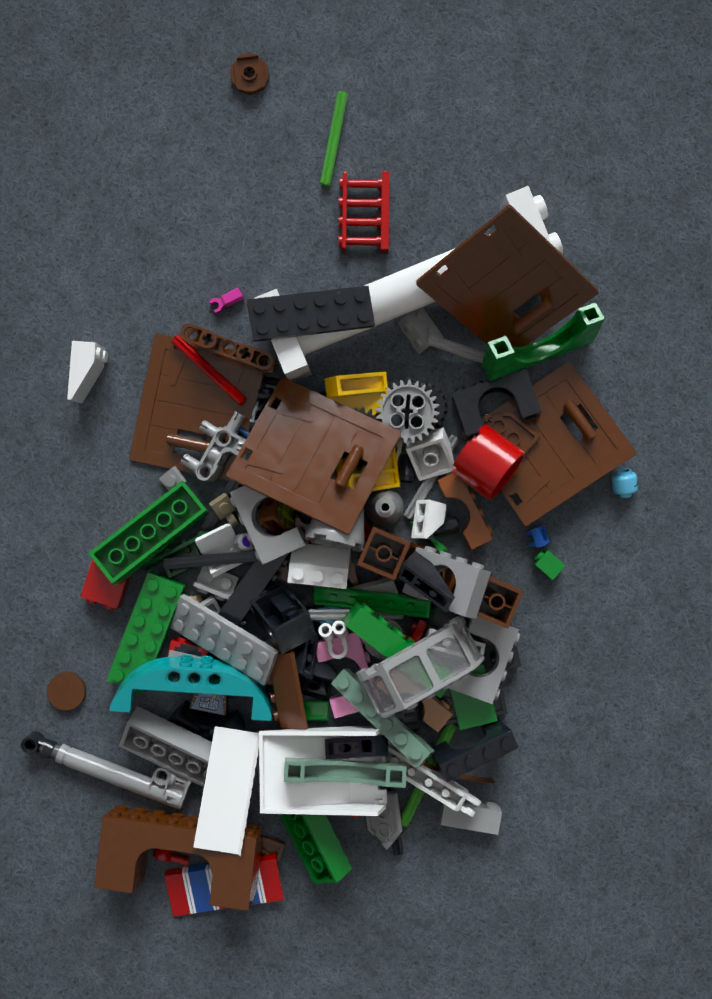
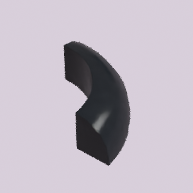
M187 700L168 719L169 722L181 726L211 742L215 726L242 731L246 730L245 721L238 710L226 715L190 709L191 703Z

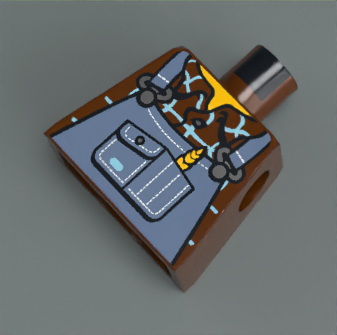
M195 693L190 709L226 715L229 708V695Z

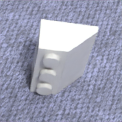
M307 544L292 551L287 583L346 589L351 548L336 549L323 545Z

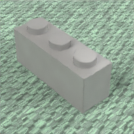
M468 800L464 801L463 804L475 811L474 816L471 817L461 810L455 811L442 803L441 825L498 835L502 811L498 804L486 802V804L481 803L477 806Z

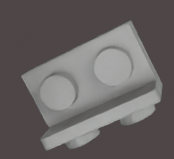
M202 566L198 579L193 586L197 587V591L208 594L210 592L215 594L216 599L226 601L234 592L240 577L224 572L213 578L208 566Z

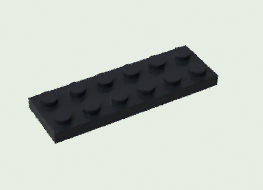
M369 285L247 299L253 342L372 328L375 326Z

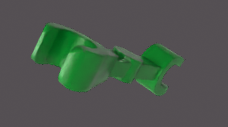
M432 534L428 537L439 553L440 551L447 552L443 544L436 540Z

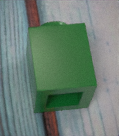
M546 549L544 551L540 550L533 558L535 561L532 564L551 580L565 567L558 558Z

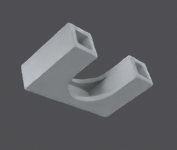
M246 486L230 492L232 496L230 497L231 503L235 508L237 507L240 514L238 515L239 521L243 526L245 525L248 532L246 533L247 538L251 544L253 543L256 549L255 556L259 562H262V565L309 544L308 540L305 539L301 526L281 535H270L260 528L256 519V512L260 503L268 498L267 496Z
M426 545L424 549L416 547L415 551L432 562L438 573L446 568H450L453 571L456 579L455 599L449 607V611L476 619L491 572L484 570V565L472 562V565L467 564V559L456 556V559H452V554L440 551V554L436 553L437 549ZM405 583L403 593L428 600Z
M477 616L476 619L470 618L466 630L469 633L488 639L494 644L497 651L496 663L491 670L484 674L470 673V676L465 679L459 680L458 678L453 681V685L449 689L493 704V701L499 697L500 689L498 687L500 682L505 680L507 674L505 667L513 658V652L511 651L513 645H517L520 634L518 633L519 629L509 625L507 629ZM453 667L451 671L453 673L459 669Z

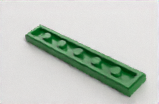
M314 586L313 604L351 609L357 601L360 604L366 603L374 612L429 618L431 601L419 599L411 595L353 588L343 589Z

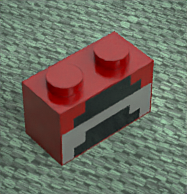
M177 636V638L171 640L168 657L192 655L193 658H201L202 656H210L209 651L194 642L188 641L189 639L184 636Z

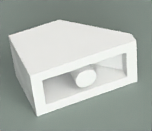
M417 500L411 538L427 539L443 525L446 504L432 500Z

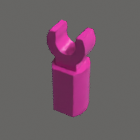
M236 288L222 295L220 299H211L209 303L211 305L214 303L219 304V307L213 310L215 314H219L224 307L228 308L243 300L244 297L240 289Z

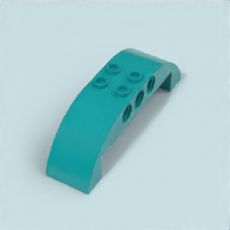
M182 655L181 657H164L146 662L133 670L124 679L110 705V711L130 712L135 700L136 689L252 697L251 720L271 721L272 718L271 702L264 686L225 661L213 659L211 656L193 658L192 655Z

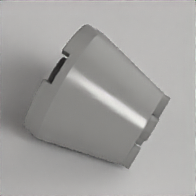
M364 508L349 535L312 518L306 530L305 539L310 540V538H314V543L336 549L352 548V551L362 552L365 544Z

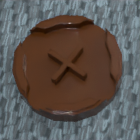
M63 672L51 679L48 684L47 695L54 707L68 711L75 709L82 703L86 697L87 688L84 680L77 676L76 673Z

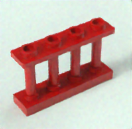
M382 171V178H378V180H347V172H343V178H339V190H343V197H339V209H343V216H339V228H342V235H339V247H342L343 253H346L347 245L377 246V248H381V253H388L390 171ZM347 188H378V190H381V197H378V199H347ZM347 207H377V209H381V217H377V219L347 218ZM347 226H377V228L381 229V236H377V238L347 237Z

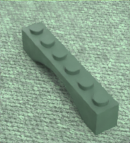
M343 669L331 684L377 729H380V732L417 768L422 766L434 753V750L420 736L410 730L394 715L389 718L377 716L359 678L350 669ZM373 695L379 709L381 710L385 708V706Z
M285 757L284 782H351L406 788L407 767L405 763Z

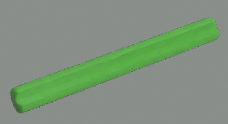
M342 91L337 93L320 184L324 187H330L347 103V93Z

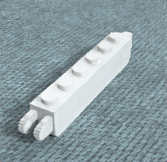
M388 741L386 762L405 763L407 767L406 781L455 811L461 810L471 817L474 816L475 811L463 804L466 799L472 804L479 806L481 801L468 793V789L453 780L447 782L440 772L424 765L417 768Z

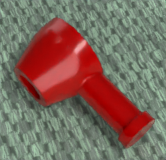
M155 848L152 855L158 860L172 861L187 867L189 857L173 854L171 850Z

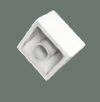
M444 427L429 431V436L422 434V441L416 437L414 444L411 439H408L406 451L419 481L449 473L456 469L453 466L454 458Z

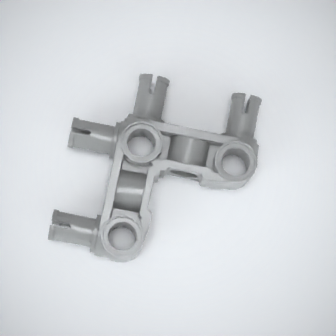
M234 411L228 425L219 428L204 420L202 425L207 428L200 426L199 431L212 437L208 448L200 461L189 454H185L183 458L186 460L182 459L181 464L191 469L195 476L202 481H216L222 473L223 466L229 455H238L237 442L239 440L246 441L237 432L246 417ZM228 435L229 440L224 444V437ZM245 452L242 459L248 461L252 453ZM209 468L210 474L206 477L205 472Z

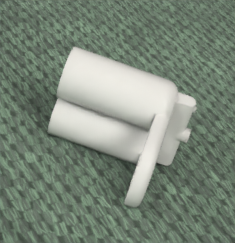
M335 621L332 627L327 623L322 624L319 627V634L327 641L329 654L335 659L344 658L348 652L345 638L348 635V628L343 621ZM335 636L342 639L341 644L344 647V651L340 655L334 654L332 650L331 640Z

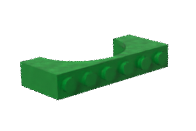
M593 303L578 309L566 325L536 343L513 347L507 336L490 341L487 344L481 366L489 381L591 344L594 342L605 318L597 304Z

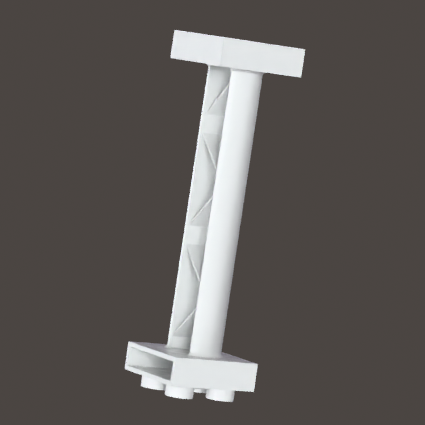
M529 186L505 195L498 213L506 206L512 205L563 255V246L559 236L555 232L548 235L543 220L548 218V210L541 195L533 197ZM453 250L364 285H369L375 326L436 302L416 285V280ZM444 265L437 272L442 274L448 268ZM274 289L255 298L280 295L277 289ZM370 328L273 339L271 342L284 374L288 380L296 382L312 375L305 358L307 354Z

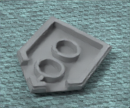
M387 791L386 809L378 816H366L368 831L382 842L386 850L390 848L402 832L396 791Z

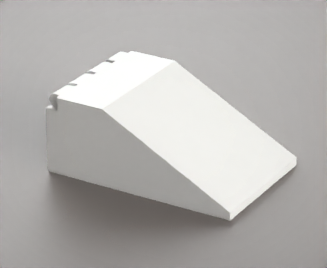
M375 726L308 728L305 730L259 731L260 813L378 816L386 809L387 789L380 788L378 785L351 782H284L285 757L326 759L325 739L383 735L380 729H377ZM386 756L327 760L386 762Z

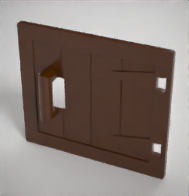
M512 205L506 206L416 280V285L483 342L488 344L490 341L507 336L513 347L526 346L599 294L598 289ZM495 225L497 229L488 235L486 231ZM444 265L448 268L442 274L437 272ZM538 294L541 297V304L521 318L513 312L531 297Z
M155 334L129 459L170 469L176 466L180 471L194 473L191 469L181 464V460L185 461L186 459L183 458L184 455L175 454L174 449L179 447L205 453L212 437L207 436V441L178 436V429L205 434L199 431L200 426L207 428L202 425L204 420L218 428L228 425L234 411L246 417L241 426L249 431L250 419L264 373L191 346L247 398L242 405H239L180 350L175 349L176 346L171 343L174 337ZM225 348L224 351L226 354H230L234 349ZM264 359V360L261 362V366H265V365H266V360H267V359ZM228 435L224 437V444L229 440ZM229 455L218 479L229 481L226 474L237 455ZM209 468L206 470L205 476H209Z
M571 362L565 363L532 385L542 412L540 417L524 421V423L540 435L541 438L525 455L514 475L501 490V493L524 526H528L637 454ZM512 399L489 413L503 414L512 412L520 419ZM581 404L598 429H593L577 407ZM568 413L583 434V439L578 442L560 418ZM463 431L461 432V434H462V436H463V438L465 439L466 442H468V441L470 442V441L472 440V439L466 440L465 435H464V432H463ZM515 493L522 501L518 506L510 497Z
M282 377L226 476L239 484L349 535L401 436V431ZM275 399L281 401L277 410L271 408ZM247 449L252 452L248 461L242 459ZM344 452L348 453L349 455L336 480L331 479ZM359 460L367 462V465L355 488L352 489L348 487V481Z

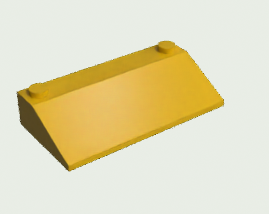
M386 372L339 375L324 379L327 398L351 409L357 408L358 412L364 407L365 413L372 409V415L379 413L376 412V408H381V405L377 401L384 400L380 394H388L386 387H388ZM394 448L372 491L400 487L396 448ZM341 459L336 467L337 476L343 466L344 459ZM356 466L348 481V487L355 488L365 469L364 466L361 471H358Z

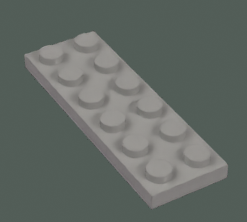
M183 594L179 597L170 626L171 629L260 684L265 685L268 683L279 653L277 649L189 596Z

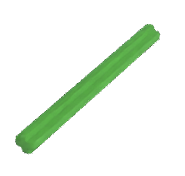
M456 724L445 725L436 745L444 741L448 744L450 743L457 729ZM430 756L427 763L435 766L432 756ZM416 786L401 814V824L404 827L409 825L425 793Z

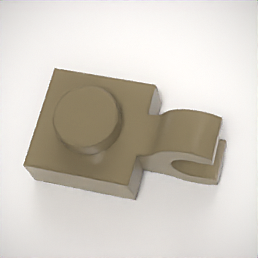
M223 493L209 503L220 520L225 518L232 528L239 525V522L232 514L236 508L232 505L226 493Z

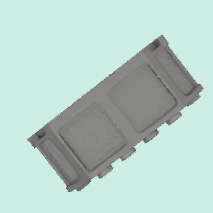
M463 616L451 619L449 624L443 625V628L382 662L373 664L368 669L363 668L356 672L377 716L389 718L396 712L406 708L407 710L413 709L418 706V701L434 697L437 690L441 688L445 690L453 685L452 682L458 678L459 680L470 676L469 672L480 665L485 658L480 654L465 625L466 621Z

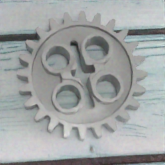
M410 379L407 385H404V382L400 380V386L393 383L394 389L391 390L386 387L388 394L381 393L380 395L384 400L377 401L381 408H376V412L381 413V415H378L376 419L382 420V423L401 431L398 442L403 438L405 444H407L408 439H411L414 444L416 437L422 441V434L429 436L427 430L434 431L435 429L431 424L438 423L434 416L440 415V412L434 411V409L439 407V404H433L437 397H430L432 390L425 392V384L420 388L419 381L412 385ZM407 395H410V411H413V413L409 414L408 429H405L406 416L402 411L406 410ZM396 397L404 399V403L401 406L393 404V400ZM416 398H421L424 401L423 405L419 408L414 407L412 404ZM395 416H399L403 421L401 425L394 426L392 419ZM418 417L422 419V425L420 427H413L411 424L413 418Z

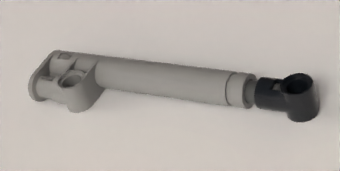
M38 731L31 732L21 742V749L26 754L36 753L49 759L53 757L56 763L64 764L69 768L181 810L192 781L161 766L157 767L152 778L74 747L71 748L66 744L59 746L57 742L45 738ZM160 771L166 772L167 776H163Z

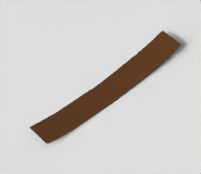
M426 762L423 764L432 770L440 772L434 765ZM466 774L458 777L477 782L495 783L492 778Z

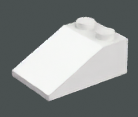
M72 341L67 400L83 403L103 370L104 362L106 363L108 360L106 348L95 342Z

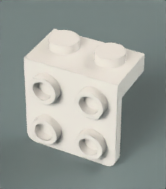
M229 523L195 539L202 555L240 552L234 547L236 535ZM243 563L208 566L214 578Z

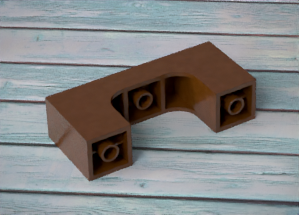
M373 525L364 544V549L358 558L357 565L394 581L395 579L401 580L397 577V574L402 564L415 552L416 547L422 549L425 547ZM446 568L439 574L454 595L456 588L455 575L450 568ZM490 575L477 616L508 629L524 591Z
M116 805L102 817L94 888L133 893L145 879L148 849L157 848L200 855L211 865L213 876L209 905L248 911L257 893L264 827H259V824L248 823L246 825L241 856H239L238 854L193 847L199 815H191L189 817L184 816L180 812L168 814L164 810L147 811L144 807L132 809L128 808L127 805Z

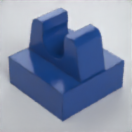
M544 524L536 526L525 533V536L531 535L534 538V541L529 543L530 547L536 546L538 548L550 542Z

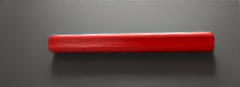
M176 335L171 340L172 344L236 403L242 405L247 398L179 335Z

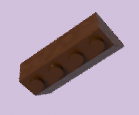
M292 650L281 654L279 651L267 683L268 686L271 685L272 690L269 693L270 702L275 706V711H272L274 722H278L281 728L308 729L295 654Z

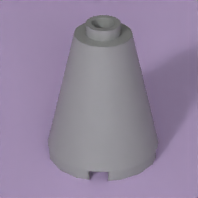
M393 489L373 491L365 505L366 513L370 520L381 526H388L398 521L404 507L401 496ZM387 503L389 509L383 511L381 508L382 504Z

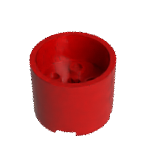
M486 424L477 431L478 437H473L461 450L453 464L456 469H453L451 472L485 498L492 500L514 475L523 461L526 452Z

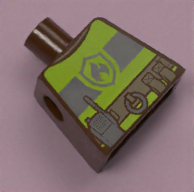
M268 497L262 501L258 522L274 535H281L295 528V510Z

